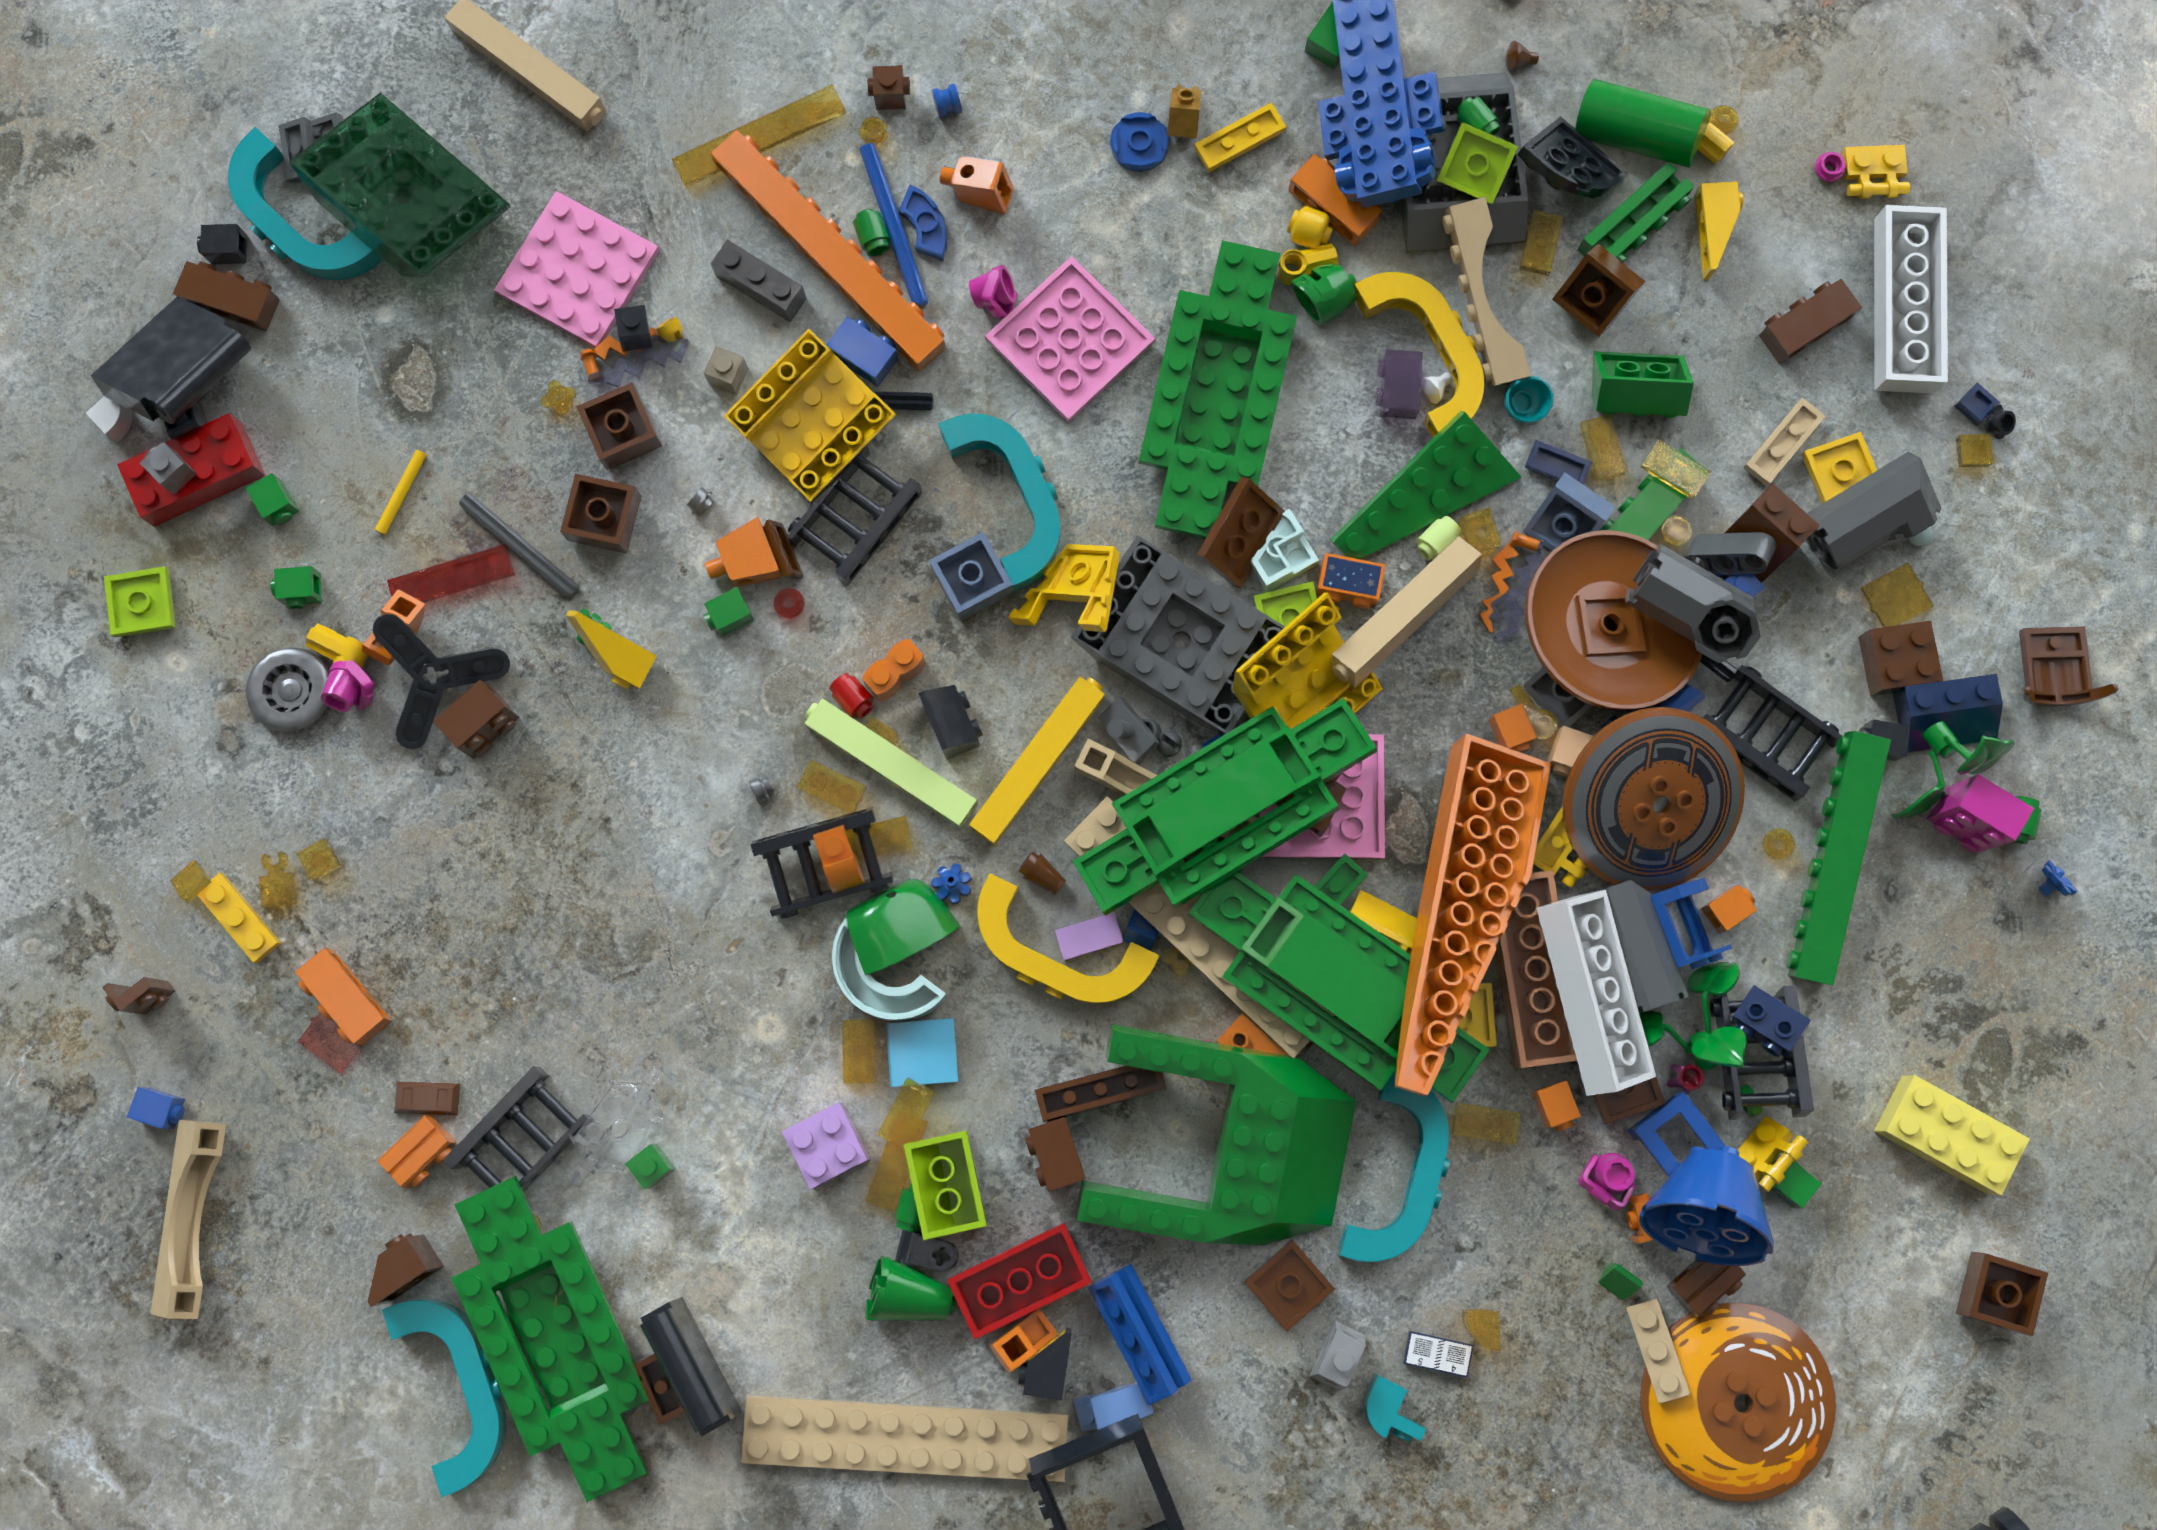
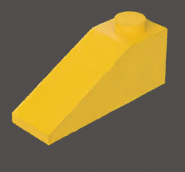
M1737 181L1702 183L1694 195L1703 280H1709L1716 271L1740 210L1743 208V194L1738 191Z
M568 610L566 617L603 671L613 677L611 682L625 690H628L629 686L640 688L657 655L578 611Z

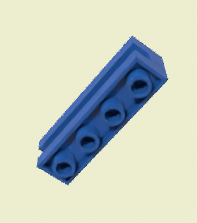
M1132 1264L1107 1275L1088 1287L1148 1405L1173 1395L1178 1391V1388L1192 1381Z

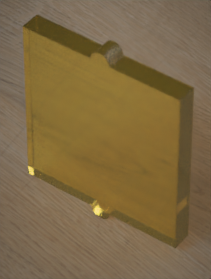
M1909 563L1860 588L1871 606L1870 611L1872 613L1875 612L1883 627L1899 625L1934 606L1923 588L1924 582L1918 580Z

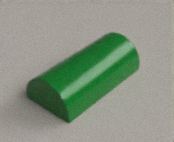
M1593 79L1583 97L1575 130L1592 142L1666 162L1670 161L1673 164L1690 168L1711 118V109Z

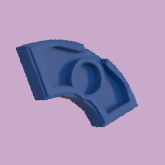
M909 185L899 208V215L909 220L916 230L915 250L916 252L944 261L948 239L943 216L936 203L925 192Z

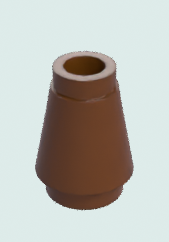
M1033 851L1018 870L1024 875L1023 879L1047 891H1051L1053 894H1056L1066 881L1041 853L1037 855Z

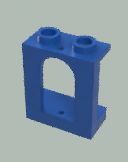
M1705 877L1650 896L1678 968L1690 964L1691 970L1723 959L1721 952L1732 949L1731 944L1715 950L1712 949L1692 895L1709 889ZM1676 901L1692 943V957L1684 951L1667 907L1668 903Z
M1685 1092L1675 1093L1665 1101L1666 1104L1658 1106L1627 1130L1635 1141H1640L1668 1178L1678 1168L1680 1163L1655 1130L1676 1114H1681L1706 1149L1719 1150L1720 1147L1726 1146Z

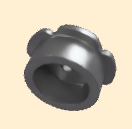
M701 487L687 503V506L693 510V515L696 512H700L703 515L713 504L714 500L710 498L713 494L712 491L708 492Z
M756 774V778L748 780L757 803L765 800L768 803L770 802L769 795L774 794L768 777L761 778L760 774Z

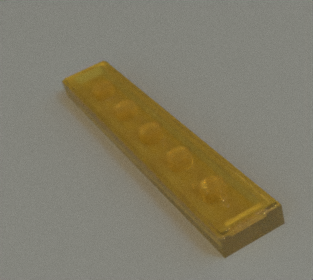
M833 84L736 129L744 137L749 135L759 146L758 151L762 153L845 114L846 111ZM736 129L672 158L686 188L721 172L714 165L710 153Z

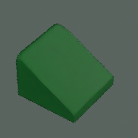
M1609 1263L1598 1280L1601 1286L1621 1300L1630 1297L1643 1285L1642 1280L1616 1263Z

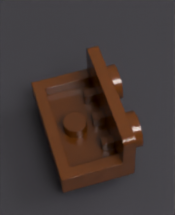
M148 977L141 978L132 987L107 983L102 987L108 995L105 997L106 1001L114 1010L142 1015L163 1007L169 1001L168 996L175 992V989L168 981Z

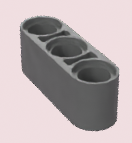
M1761 532L1701 534L1694 537L1684 558L1714 575L1761 574L1766 570L1777 548V543L1773 537Z

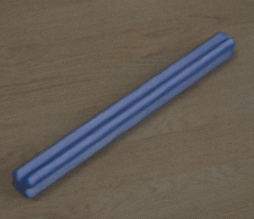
M864 144L860 147V153L911 302H914L919 308L926 306L928 298L875 144Z

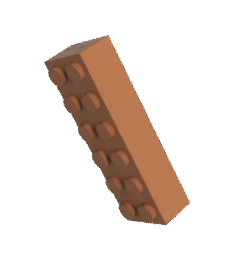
M1553 870L1536 872L1531 874L1527 885L1524 886L1519 896L1521 897L1516 909L1512 911L1507 922L1508 926L1500 937L1495 951L1514 1069L1577 1061L1537 912V907L1558 901Z

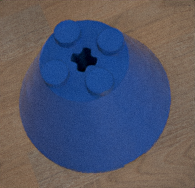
M1722 1146L1719 1150L1692 1147L1686 1159L1641 1209L1639 1223L1650 1238L1674 1252H1677L1679 1247L1696 1253L1695 1260L1726 1266H1749L1764 1262L1768 1253L1772 1255L1774 1240L1754 1173V1167L1739 1157L1740 1153L1737 1149L1729 1146Z

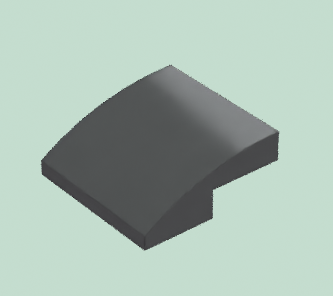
M335 112L312 121L301 117L279 125L287 181H311L351 171L344 119L339 113Z

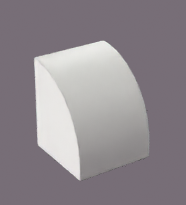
M105 396L86 412L88 417L102 432L116 443L127 434L132 423V410Z

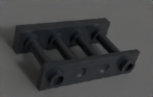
M868 445L822 491L802 518L797 517L788 528L789 534L787 537L789 542L796 547L801 539H803L836 564L837 570L835 573L838 580L846 586H849L922 494L921 485L911 477L906 484L903 482L898 483L866 458L870 455ZM858 468L893 493L892 497L894 499L887 507H880L848 483ZM839 492L874 517L875 523L868 531L866 529L862 531L829 506ZM821 515L855 540L854 544L856 546L850 554H842L810 530Z
M1741 665L1737 668L1738 673L1734 677L1739 683L1716 715L1710 716L1706 714L1702 718L1715 725L1727 737L1742 765L1795 802L1803 798L1810 789L1804 783L1805 779L1803 777L1826 744L1832 748L1837 746L1838 740L1842 735L1839 734V729L1834 724L1828 721L1822 722L1764 681L1759 671L1750 666L1745 667ZM1750 689L1765 701L1742 733L1735 734L1726 728V721ZM1774 708H1777L1790 717V720L1768 751L1760 752L1752 746V739ZM1800 726L1814 734L1816 738L1794 769L1787 771L1778 765V757Z
M873 807L752 841L750 845L754 857L762 855V858L767 860L779 901L778 905H774L770 909L772 917L779 915L780 919H785L799 914L797 909L870 889L871 893H876L889 888L888 883L893 882V874L890 872L882 875L869 829L872 828L871 823L876 822ZM844 825L845 830L853 829V833L858 835L870 878L865 879L864 884L835 894L831 889L822 892L809 850V846H811L810 841L814 840V834ZM792 846L793 851H797L809 896L792 901L778 856L781 854L780 849Z
M1796 985L1783 986L1775 994L1774 998L1800 1013ZM1727 993L1721 996L1713 995V998L1710 999L1709 1008L1711 1016L1716 1019L1717 1029L1732 1027L1730 1013H1735L1743 1000L1728 1001ZM1803 1036L1787 1059L1784 1057L1781 1061L1744 1062L1743 1068L1722 1066L1725 1091L1722 1092V1106L1724 1111H1728L1729 1120H1736L1743 1113L1742 1107L1787 1105L1792 1110L1793 1118L1806 1117L1814 1111ZM1753 1037L1747 1039V1044L1761 1043ZM1783 1074L1784 1077H1787L1788 1089L1786 1092L1740 1093L1738 1075Z
M533 1066L443 1161L451 1169H460L462 1166L464 1168L468 1167L485 1185L491 1188L501 1183V1181L478 1159L479 1154L477 1153L484 1143L487 1145L491 1144L523 1175L519 1183L523 1192H525L574 1140L579 1142L591 1130L588 1125L594 1119L590 1115L583 1114L577 1120L545 1088L546 1084L544 1081L549 1075L541 1067ZM530 1096L532 1098L536 1097L568 1128L566 1133L556 1143L523 1112L524 1107L522 1104ZM507 1119L510 1122L513 1120L546 1152L534 1166L526 1161L500 1135L501 1130L499 1128Z

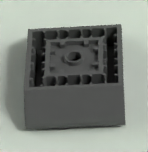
M1506 72L1438 78L1445 131L1428 135L1436 160L1434 180L1421 187L1422 194L1400 199L1406 253L1450 249V246H1453L1451 234H1446L1442 220L1443 216H1446L1445 210L1453 205L1479 199L1437 181L1461 126L1460 122L1456 119L1459 113L1457 108L1469 97L1472 99L1480 97L1498 118L1497 123L1501 128L1494 136L1519 146L1493 204L1487 202L1493 228L1487 239L1486 246L1525 243L1528 196L1523 160L1517 156L1521 150V140L1513 84Z
M1137 535L1118 564L1106 632L1085 631L1078 625L1071 639L1096 661L1200 726L1225 735L1233 730L1245 711L1233 691L1235 671L1283 630L1285 626ZM1264 625L1268 626L1266 630L1262 629ZM1180 633L1185 634L1190 639V645L1187 648L1179 649L1174 646L1173 637Z

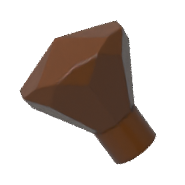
M1514 40L1510 43L1506 52V67L1511 71L1526 64L1536 65L1539 60V54L1528 51L1521 43Z

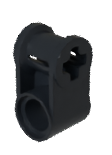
M902 1230L895 1261L905 1265L925 1267L937 1271L951 1269L957 1264L959 1251L954 1243L937 1238L923 1240L922 1233ZM945 1247L946 1254L951 1255V1259L944 1261L942 1265L940 1264V1258L936 1257V1252L942 1251Z

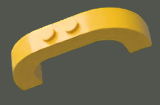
M1385 272L1372 275L1355 283L1354 288L1357 296L1355 301L1365 319L1388 309H1403L1414 314L1421 321L1453 378L1455 386L1453 398L1446 404L1428 412L1423 421L1431 437L1434 438L1460 411L1466 412L1473 419L1484 393V373L1481 362L1476 354L1475 342L1471 336L1465 335L1462 329V320L1457 311L1451 310L1445 298L1433 285L1412 274Z
M989 873L978 900L977 916L980 932L992 954L1006 967L1018 973L1016 977L1018 980L1031 986L1036 981L1046 986L1045 993L1060 1000L1065 995L1082 1003L1107 1004L1131 995L1150 976L1159 955L1133 942L1130 943L1121 963L1113 971L1102 976L1081 974L1023 946L1013 938L1007 924L1008 912L1018 892V887Z

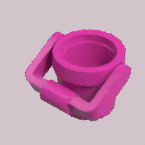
M1004 265L994 267L991 271L969 281L970 294L978 309L987 308L998 319H1004L1013 310L1018 294L1015 291L1011 275Z
M352 660L347 662L336 661L328 672L321 700L325 705L336 711L347 712L353 704L358 710L362 711L372 703L374 683L356 662Z
M1606 1153L1599 1157L1593 1154L1578 1178L1580 1186L1586 1189L1590 1195L1615 1211L1620 1210L1626 1205L1636 1187V1184L1633 1183L1635 1172L1631 1163L1624 1156L1617 1153ZM1590 1171H1591V1179H1592V1181H1591L1589 1178H1587L1588 1175H1589V1173H1590ZM1624 1192L1620 1201L1612 1196V1194L1617 1195Z

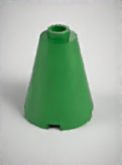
M881 1256V1259H878L869 1289H871L870 1300L867 1299L866 1320L945 1321L948 1315L953 1316L957 1300L953 1296L950 1287L889 1257Z

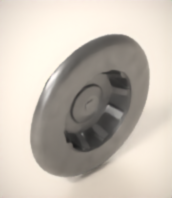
M297 647L274 650L262 657L249 674L246 684L248 706L255 718L270 729L290 732L306 728L318 720L327 708V705L321 700V694L329 671L324 662L308 650ZM299 668L300 673H296L295 669ZM285 669L288 670L287 673H284V674L281 673V672H282L283 670H285ZM277 676V679L275 680V682L272 683V680L274 679V677ZM269 688H272L271 695H269ZM275 701L277 705L273 706L271 702Z

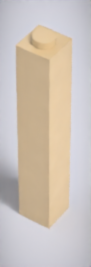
M459 0L444 17L455 34L586 132L602 120L606 109L599 96L470 0Z
M1458 536L1332 654V671L1334 675L1342 682L1347 681L1354 688L1359 685L1480 571L1482 553Z

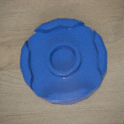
M1135 112L1127 114L1112 129L1110 147L1113 157L1121 166L1130 171L1143 172L1154 169L1162 163L1168 153L1169 136H1167L1166 126L1150 113Z

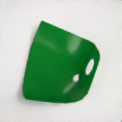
M908 879L880 891L848 910L846 915L848 929L865 976L917 953L948 936L960 926L944 902L938 898L935 891L925 882L918 879ZM893 891L896 892L895 897L889 898L886 896Z

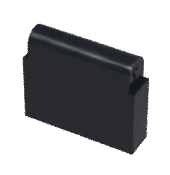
M177 296L101 365L91 377L106 398L153 422L160 418L169 424H174L251 351V346L239 332L231 328L226 319Z
M683 1297L672 1300L640 1318L642 1321L640 1327L695 1433L699 1431L702 1437L742 1412Z

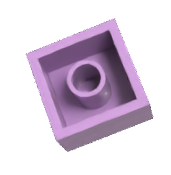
M838 1102L782 1131L809 1189H815L871 1160L842 1102Z

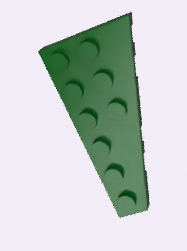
M1460 411L1330 541L1345 557L1362 559L1435 522L1437 519H1441L1521 478V475L1467 413Z

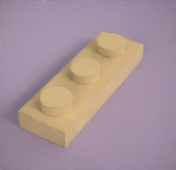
M1802 397L1743 468L1765 486H1768L1826 416Z
M1653 1299L1627 1307L1626 1309L1658 1403L1691 1395L1659 1300Z

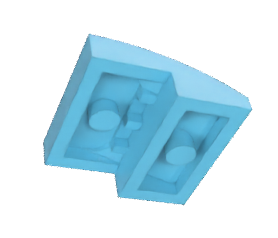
M954 1018L886 1024L890 1087L958 1082Z

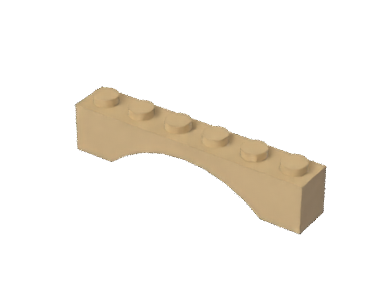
M1486 197L1450 206L1445 210L1446 216L1442 218L1446 234H1451L1453 246H1450V253L1454 264L1458 263L1461 275L1458 276V284L1461 293H1466L1469 305L1465 306V311L1469 323H1474L1476 335H1473V340L1476 345V352H1481L1484 364H1481L1484 382H1489L1491 388L1529 377L1531 374L1524 346L1513 339L1499 324L1490 309L1484 292L1482 279L1483 255L1487 239L1493 228Z
M1087 739L1074 766L1075 773L1122 795H1126L1157 776L1119 753L1090 739ZM1252 817L1218 837V839L1224 840L1258 818Z
M179 1120L150 1313L152 1315L170 1319H198L203 1289L199 1263L201 1216L210 1180L222 1156L226 1124Z

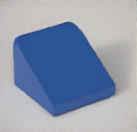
M1134 909L1125 930L1123 941L1128 944L1133 942L1151 951L1159 932Z

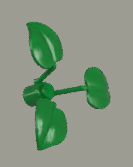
M1944 721L1932 725L1922 734V737L1932 748L1928 755L1932 759L1938 784L1918 798L1907 809L1900 813L1891 814L1893 818H1909L1919 815L1930 809L1946 794L1944 790L1946 784L1938 756L1947 759L1958 752L1966 759L1958 768V774L1965 775L1969 773L1975 775L1994 766L2012 749L2015 742L2013 740L2002 741L1997 738L1982 736L1976 750L1970 753L1959 743Z
M1735 962L1711 963L1696 969L1688 979L1689 989L1694 993H1702L1701 998L1706 1032L1694 1033L1690 1037L1689 1043H1686L1669 1024H1663L1664 1018L1661 1013L1654 1011L1640 1012L1639 1015L1648 1047L1659 1042L1664 1035V1031H1666L1683 1047L1686 1054H1692L1696 1066L1701 1070H1710L1718 1065L1743 1068L1744 1053L1747 1045L1744 1031L1736 1027H1721L1712 1032L1708 1005L1710 994L1721 996L1735 987L1740 976L1738 964Z

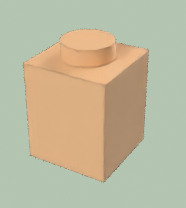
M1562 726L1556 733L1547 761L1554 768L1553 772L1568 777L1578 755L1593 736Z

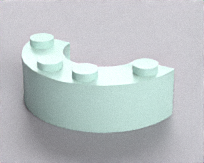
M847 919L843 920L834 939L832 964L841 990L856 1007L873 1017L900 1022L925 1016L946 1000L948 995L922 975L912 983L902 987H887L877 982L871 974L865 976L848 929Z

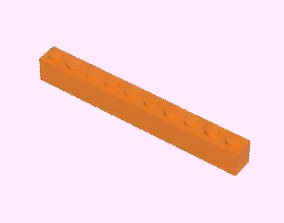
M736 129L710 153L714 165L882 336L887 337L896 345L895 349L920 373L945 349L943 339L945 335L935 323L929 325L922 318L924 316L922 310L914 302L909 304L902 297L903 292L893 281L888 283L881 276L883 272L879 266L872 260L867 262L860 255L862 251L852 239L846 241L840 235L841 229L831 218L826 220L819 213L821 210L816 202L810 197L805 199L798 192L800 188L796 182L789 176L784 178L778 172L780 168L777 163L768 155L764 158L758 151L759 146L749 135L744 137Z

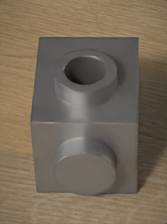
M164 442L159 446L151 448L140 462L161 486L173 494L197 474L175 450Z

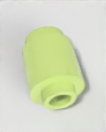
M1448 516L1437 519L1416 540L1418 545L1417 551L1424 559L1428 561L1434 560L1462 533L1461 528Z

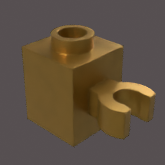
M1178 84L1176 88H1172L1167 136L1197 138L1202 90H1198L1197 86L1189 89L1182 88V85Z

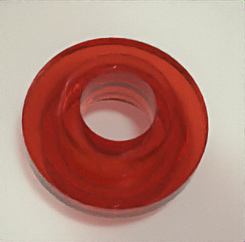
M793 588L781 590L774 599L776 612L785 619L798 617L805 607L802 594ZM788 598L794 599V605L790 608L784 606V601Z

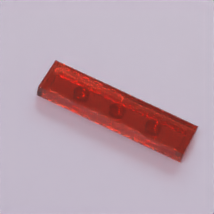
M503 544L389 579L387 583L391 597L399 589L425 603L515 575L507 546Z

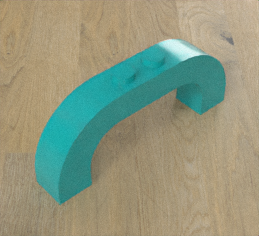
M256 126L237 145L228 169V184L231 196L239 210L252 223L248 228L261 241L268 238L273 243L269 248L281 260L288 257L302 271L320 279L346 280L368 272L388 255L382 246L359 224L343 239L333 244L317 245L304 239L266 203L264 198V184L268 175L284 160L281 151Z
M971 413L958 415L938 423L940 434L952 459L972 450L985 449L997 453L1006 461L1032 516L1035 529L1027 545L1012 554L1000 558V562L1013 584L1014 593L1032 585L1044 575L1045 570L1054 561L1060 544V519L1054 500L1058 499L1053 484L1051 482L1046 483L1042 476V473L1046 471L1039 455L1033 456L1027 442L1014 427L997 417Z
M1396 1070L1382 1090L1379 1091L1377 1100L1400 1106L1412 1115L1419 1130L1418 1147L1402 1209L1397 1218L1388 1226L1375 1230L1364 1229L1345 1223L1337 1255L1353 1260L1366 1262L1387 1260L1402 1254L1415 1244L1425 1231L1433 1208L1438 1209L1442 1196V1190L1438 1189L1440 1178H1445L1449 1169L1450 1159L1446 1158L1449 1145V1126L1441 1102L1432 1090L1424 1097L1395 1087Z
M416 1299L382 1309L391 1340L421 1331L440 1337L450 1350L472 1419V1433L466 1447L458 1455L431 1466L442 1498L474 1483L492 1467L500 1454L505 1440L506 1412L502 1400V1392L468 1316L459 1308L444 1301Z

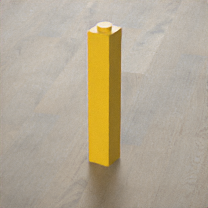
M1081 676L1077 679L970 822V829L994 847L1105 700V694L1102 692L1104 688L1097 681L1090 677L1085 680Z

